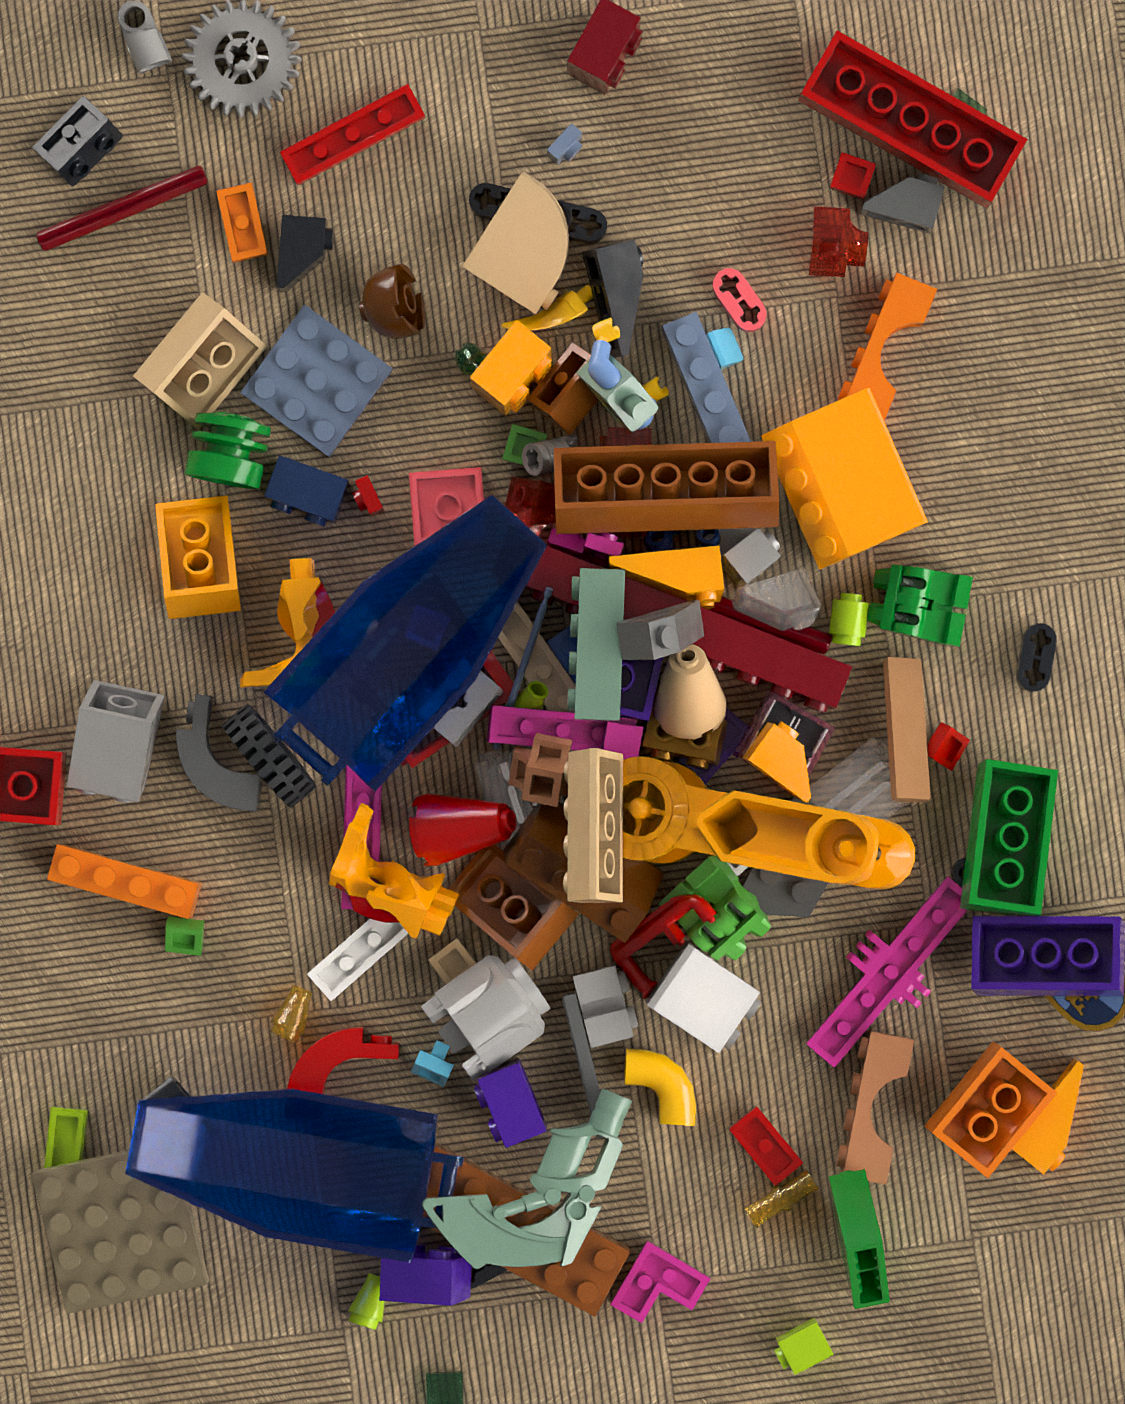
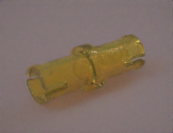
M806 1169L803 1173L782 1186H773L771 1193L750 1206H746L745 1211L755 1227L758 1228L780 1212L785 1211L787 1213L791 1211L793 1204L812 1192L819 1190Z

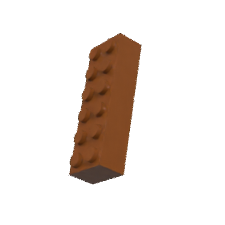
M776 441L554 448L556 534L778 527L780 501Z
M437 1143L406 1199L401 1212L441 1233L422 1207V1202L426 1198L487 1194L491 1205L494 1207L521 1199V1196L530 1193ZM549 1204L528 1212L523 1211L505 1217V1219L516 1227L526 1226L545 1218L556 1207ZM442 1205L434 1206L433 1210L442 1220ZM591 1227L571 1264L560 1266L559 1261L538 1266L502 1267L596 1317L630 1253V1248Z

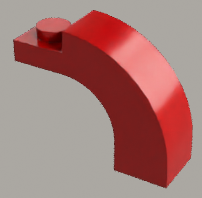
M365 1026L343 1028L322 1037L301 1056L291 1073L286 1090L285 1113L322 1115L324 1112L326 1081L330 1072L338 1064L352 1058L398 1060L400 1057V1043L392 1042L393 1036L371 1035L370 1041H364Z

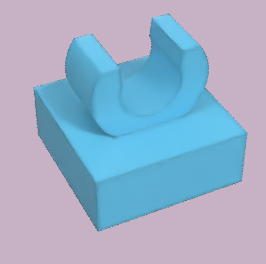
M437 1040L431 1054L420 1050L411 1073L444 1087L454 1066L444 1061L450 1046Z

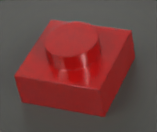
M842 152L829 189L864 200L876 164Z
M366 475L355 480L358 489L353 491L352 494L360 511L368 509L371 517L385 511L369 476Z
M940 722L927 745L928 757L942 767L953 771L970 739L951 726Z

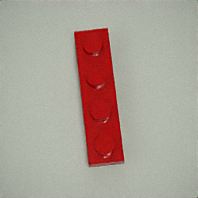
M406 84L280 151V154L297 186L426 117L409 84Z

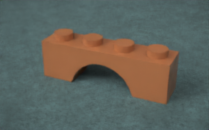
M868 1030L867 1037H860L857 1058L862 1059L860 1073H853L850 1086V1094L855 1095L853 1109H846L843 1122V1130L848 1131L846 1145H839L836 1166L842 1167L841 1172L865 1169L868 1181L887 1184L893 1148L875 1132L871 1121V1106L877 1092L886 1083L908 1075L914 1044L912 1038Z

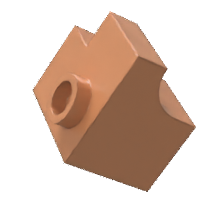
M536 733L532 749L515 747L508 785L517 787L522 791L521 800L554 807L558 806L565 790L564 766L566 761H568V752H571L573 740Z

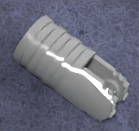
M573 434L527 444L522 452V461L526 471L534 476L554 472V448L576 447L578 445L577 436Z

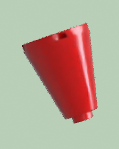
M432 793L418 795L415 798L412 807L417 806L416 817H409L411 843L418 858L424 857L427 861L424 863L425 866H439L508 840L516 829V816L505 803Z

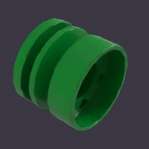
M226 412L196 413L195 423L209 427L210 431H193L192 437L206 443L207 447L206 450H192L188 452L184 475L227 486L260 490L264 466L250 460L249 456L250 453L267 452V445L252 440L253 437L270 438L271 428L254 421L252 418Z

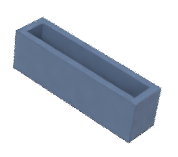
M697 312L663 325L662 334L708 443L751 442Z

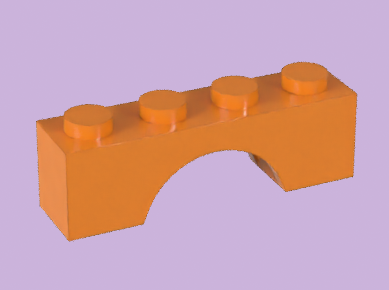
M896 273L893 281L885 280L878 297L884 303L879 315L872 312L864 331V333L870 335L866 348L858 347L850 366L857 370L852 382L844 381L837 400L870 388L885 421L897 390L887 381L882 371L881 351L883 345L893 333L904 328L921 327L923 325L937 288L900 273Z
M65 844L56 845L47 880L186 919L193 918L202 883L132 865Z

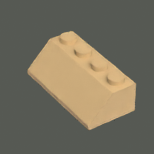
M598 748L568 752V761H566L564 766V778L568 783V798L564 802V816L568 820V835L565 836L563 844L565 856L568 857V872L565 873L563 880L567 901L579 903L623 902V754Z

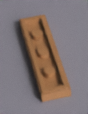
M887 657L883 660L891 798L892 801L926 803L931 800L921 659Z

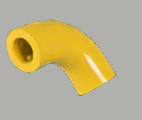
M626 1048L624 1085L645 1086L656 1093L660 1104L659 1124L695 1126L696 1103L694 1088L683 1068L665 1054L645 1049Z

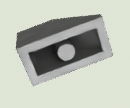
M917 174L916 178L908 177L864 202L860 215L930 234L935 224L945 186L938 185V179L928 175Z

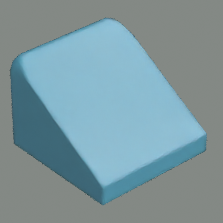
M731 328L713 330L707 333L706 336L721 370L743 360V355Z

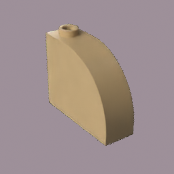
M523 171L462 265L463 268L534 314L538 312L540 307L548 310L559 293L553 287L564 269L569 250L568 225L563 210L553 194L542 183Z

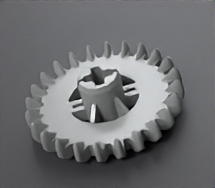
M226 0L225 12L223 13L216 5H212L214 18L210 19L201 13L200 19L204 27L200 28L191 25L190 29L197 38L184 40L185 45L193 49V52L183 53L182 58L193 63V65L184 68L183 72L185 75L196 76L189 83V87L191 89L202 87L201 92L198 94V99L202 101L212 97L209 105L210 109L214 110L220 104H223V114L225 116L230 114L233 107L236 108L239 118L244 116L246 108H250L252 114L258 116L259 105L261 104L268 111H271L270 99L274 98L279 102H283L284 98L280 90H293V86L287 78H297L300 75L297 70L291 67V65L302 61L300 56L291 54V52L300 47L298 41H288L295 33L294 28L290 27L282 30L286 17L281 15L279 18L272 20L274 7L269 6L264 13H261V3L259 0L255 1L251 9H248L246 0H240L238 9H234L231 1ZM236 33H249L246 39H233L232 37ZM228 37L230 42L226 45L224 54L216 55L219 45ZM261 41L268 50V56L257 54L256 49ZM246 50L249 60L247 62L240 60L236 64L234 53L242 54ZM216 61H226L228 69L223 76L216 67ZM259 62H268L265 72L256 80L253 72L257 69ZM249 75L253 81L249 84H235L239 76Z

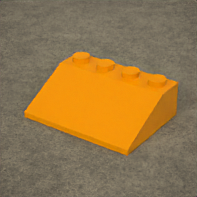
M870 388L863 389L761 435L763 441H776L778 477L819 570L839 563L928 522Z

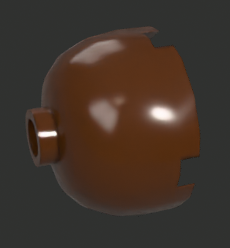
M401 263L374 273L367 280L363 290L362 301L359 303L362 319L365 322H369L371 327L380 335L392 339L420 334L418 330H422L425 327L423 297L421 293H417L414 296L410 283L417 281L406 265Z

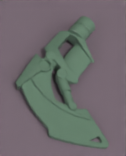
M602 1088L588 1123L585 1122L569 1128H551L550 1133L553 1134L537 1173L532 1174L530 1182L536 1192L521 1196V1199L494 1207L491 1205L487 1194L426 1198L422 1202V1207L445 1239L476 1269L486 1264L510 1267L538 1266L559 1261L560 1266L571 1264L602 1207L589 1206L595 1196V1191L606 1189L623 1147L622 1142L617 1137L632 1100ZM601 1135L605 1137L592 1172L575 1176L591 1136ZM561 1192H567L564 1200L553 1212L535 1223L516 1227L505 1219V1217L523 1211L528 1212L549 1204L555 1205L561 1199ZM442 1205V1220L433 1210L434 1206Z

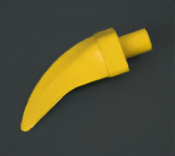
M586 285L576 293L572 290L566 291L550 305L548 310L544 309L538 314L517 320L529 330H540L555 327L578 318L588 311L585 304L593 298L591 287ZM516 320L504 322L501 324V327L509 329Z

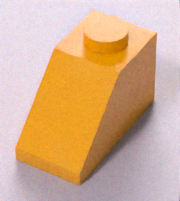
M782 721L778 726L767 722L742 758L795 798L807 803L811 798L804 745L796 740L799 734Z

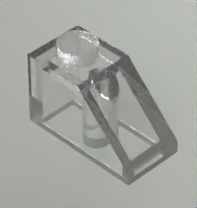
M805 567L737 589L732 602L735 610L781 631L792 627L795 630H801L812 625L822 606Z

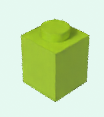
M815 1317L776 1337L780 1347L776 1348L774 1352L783 1369L791 1367L794 1375L834 1355Z

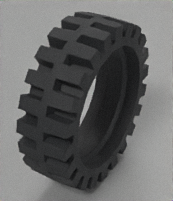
M245 705L222 724L225 732L238 747L242 755L246 757L260 777L265 780L267 785L273 789L275 794L289 808L300 802L317 787L294 754L251 705Z

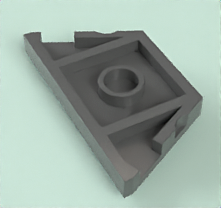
M794 796L791 799L792 802L812 805L810 800L807 803L798 800ZM752 867L742 886L756 896L760 909L766 915L809 917L829 882Z

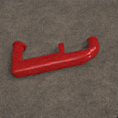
M683 894L672 897L643 919L625 943L617 939L611 944L610 954L620 969L624 970L626 977L634 987L643 994V999H647L658 982L655 980L651 981L631 955L661 932L666 934L673 945L676 943L679 946L684 945L685 941L683 938L685 935L675 922L692 909L703 923L706 921L710 924L713 923L716 911L703 897L696 894Z

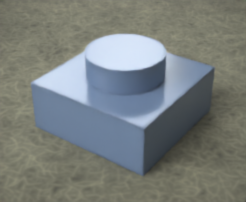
M571 123L547 149V156L557 165L563 159L568 162L571 161L583 146L579 143L582 139V132Z

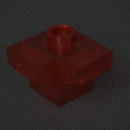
M814 206L811 225L809 275L845 277L846 266L865 267L868 232L861 231L852 224L850 208Z
M511 477L503 510L504 513L512 515L508 531L520 535L539 537L541 530L546 525L556 524L555 484L535 479Z

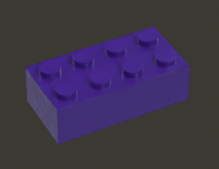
M973 916L971 989L977 996H1124L1125 923L1121 916Z

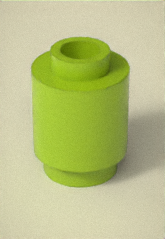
M841 593L840 600L833 599L829 634H832V643L861 646V637L865 638L869 608V603L862 602L863 595Z

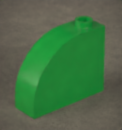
M865 1169L857 1171L847 1170L837 1175L829 1176L835 1222L854 1309L889 1303L890 1297L883 1240Z

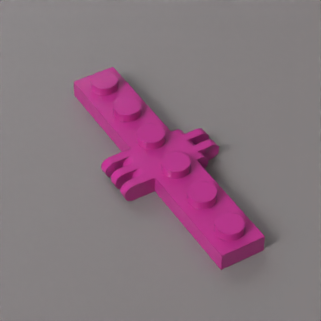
M947 876L889 945L872 931L868 930L865 937L871 943H874L875 946L870 950L859 941L855 947L866 955L861 961L857 955L851 952L846 956L864 975L806 1042L810 1048L834 1068L893 998L900 1004L907 1000L914 1007L918 1008L921 1002L911 994L912 991L916 988L925 997L931 993L921 983L925 976L918 971V968L967 912L966 909H960L962 888Z

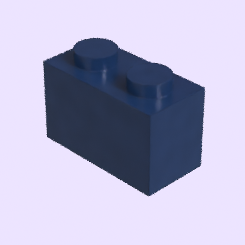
M279 455L264 497L272 501L270 507L287 514H291L292 509L306 513L304 520L325 527L327 521L335 524L350 482L347 479Z

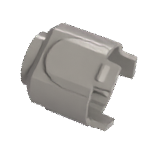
M490 955L434 993L435 996L421 1006L432 1023L447 1014L450 1016L451 1020L438 1032L446 1044L450 1046L453 1054L468 1045L476 1053L462 1064L472 1080H475L487 1071L491 1072L541 1036L545 1027L541 1015L551 1009L515 957L504 964L499 957Z

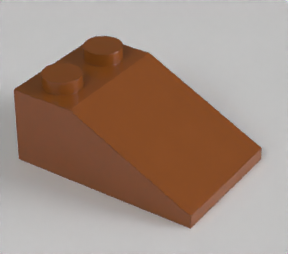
M497 845L481 849L448 888L459 894L455 905L456 908L532 971L579 915L569 905L506 864L503 850Z

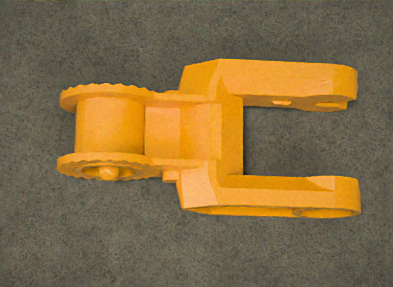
M644 756L630 757L623 760V858L667 864L683 860L692 853L699 852L715 855L723 862L834 884L855 885L870 889H890L901 884L910 874L914 865L915 847L910 835L901 825L889 820L735 790L729 793L710 790L694 771L684 765ZM878 847H879L880 850H881V856H880V858L876 861L877 853H878Z

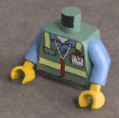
M610 317L593 325L592 329L597 341L593 343L590 360L576 374L611 417L630 432L644 429L652 422L653 415L659 408L657 402L668 396L669 390L667 387L660 388L658 384L659 377H655L641 385L623 365L610 355L611 345L608 342L620 338L619 327L612 326V318Z

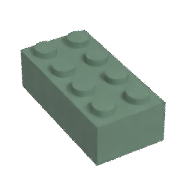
M580 568V577L572 576L571 600L579 601L578 614H571L570 638H577V652L569 651V675H576V689H568L567 712H575V720L620 721L622 657L616 623L623 621L625 570Z

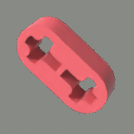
M726 268L719 271L712 284L715 297L740 330L744 332L759 330L766 319V309L759 297L738 270ZM726 276L728 280L735 278L738 281L735 286V290L740 296L738 299L735 300L729 291L724 293L720 291L723 285L721 280L723 277ZM743 301L750 310L758 309L759 313L756 315L757 323L752 324L750 321L743 323L740 318L744 312L739 303Z

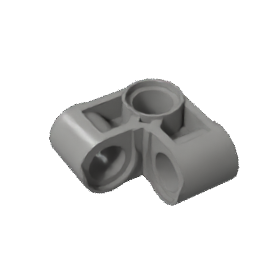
M127 1L119 9L118 21L138 75L172 62L163 36L158 31L147 6L139 1ZM132 10H140L145 13V21L138 28H131L126 25V16Z

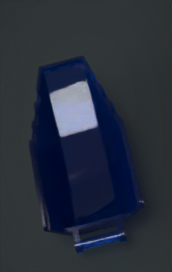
M490 495L365 579L265 689L264 693L291 714L272 737L278 743L282 740L322 776L320 780L326 786L348 765L373 791H376L475 682L501 630L510 617L517 600L543 555L547 544L499 500ZM298 722L339 757L333 765L292 730Z
M296 1089L139 1100L125 1174L247 1228L263 1237L412 1263L421 1227L438 1229L429 1217H423L425 1210L422 1207V1202L427 1198L433 1161L444 1163L438 1197L453 1196L458 1166H463L464 1157L435 1152L438 1114ZM442 1205L436 1206L435 1212L442 1220Z

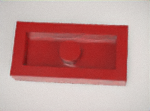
M757 1105L728 1128L775 1186L803 1164L802 1160Z

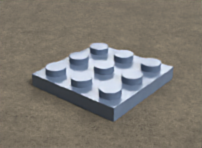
M304 304L240 393L330 458L391 374L393 368Z

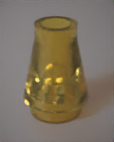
M292 985L290 993L271 1020L273 1024L271 1033L281 1038L298 1042L300 1035H305L309 1004L313 993Z

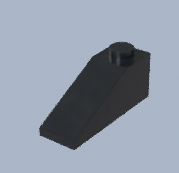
M635 239L619 241L582 251L598 320L600 322L611 317L612 326H618L620 330V338L608 342L611 345L610 355L612 357L628 355L643 280V254L636 245Z

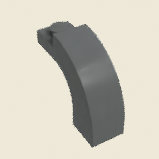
M195 694V702H188L186 723H192V729H177L176 733L178 755L185 773L197 789L211 800L233 809L259 811L263 778L260 775L239 773L227 769L215 758L209 743L213 696Z

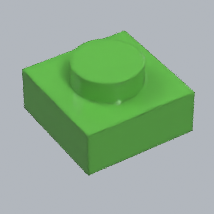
M512 424L502 460L524 466L522 461L523 448L529 443L546 440L548 435Z
M168 916L165 932V952L201 956L204 943V920Z

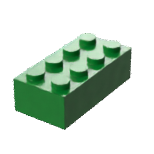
M985 759L977 765L960 909L1005 916L1041 915L1058 770Z

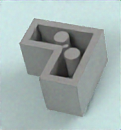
M752 528L718 529L721 536L719 545L722 569L739 590L781 557L777 551L781 547L769 531L762 533L759 528L756 530ZM708 534L704 539L709 540L714 537V534Z

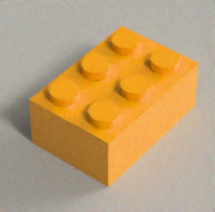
M516 320L470 376L472 389L505 416L511 410L517 413L527 402L529 387L533 382L539 384L551 370L553 365L551 363V347Z

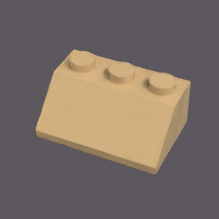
M202 292L133 377L199 430L202 426L195 423L196 413H213L268 346L224 307Z

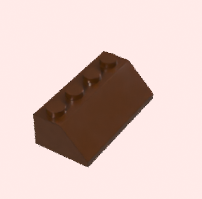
M559 802L558 806L554 807L537 803L503 849L506 864L625 943L647 915L664 872L648 861L623 858V902L579 903L567 901V894L563 887L564 875L568 872V857L565 856L563 847L565 836L568 835V820L564 816V804Z

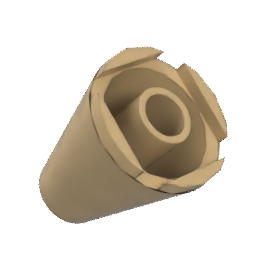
M691 644L682 651L669 656L654 696L653 714L666 733L680 739H697L702 737V733L711 729L713 732L720 726L725 717L726 699L705 652L700 647Z

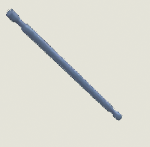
M550 587L545 589L544 599L540 604L506 705L507 707H514L547 609L548 599L553 591ZM501 743L493 744L494 749H500Z

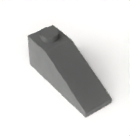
M691 600L616 623L622 660H655L678 653L704 637L699 600Z

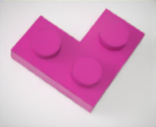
M553 528L547 542L548 547L607 568L609 556L621 555L624 545L617 542L618 537L610 533H596V535L588 533L587 539L580 537L581 533L556 534V529Z
M647 1240L610 1305L640 1323L644 1321L660 1292L693 1310L711 1278Z

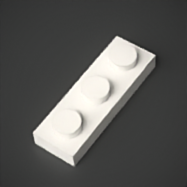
M369 919L307 975L327 998L332 1001L402 940L408 932L400 923H385Z

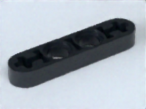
M490 183L476 185L469 195L471 211L476 216L492 220L499 206L489 204L486 210L480 209V202L475 200L476 196L482 197L484 191L490 192L492 200L501 202V195H508L511 189ZM557 200L566 214L568 229L572 223V212L579 213L577 221L586 223L590 217L596 218V225L602 227L600 231L594 230L593 235L589 236L586 235V228L575 225V232H569L570 240L595 244L605 237L607 220L600 211Z

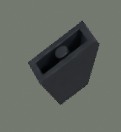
M282 215L276 287L279 292L287 293L325 260L326 250L333 249L334 228H328L326 218Z

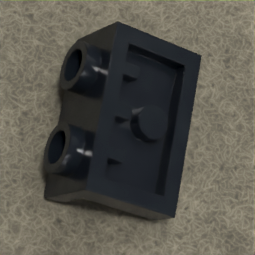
M82 96L32 148L73 187L81 179L85 178L90 170L107 153L114 149L116 144L122 139L123 134L87 98Z

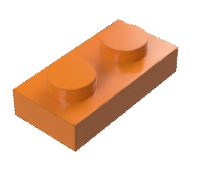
M252 182L216 190L232 262L237 263L268 256Z

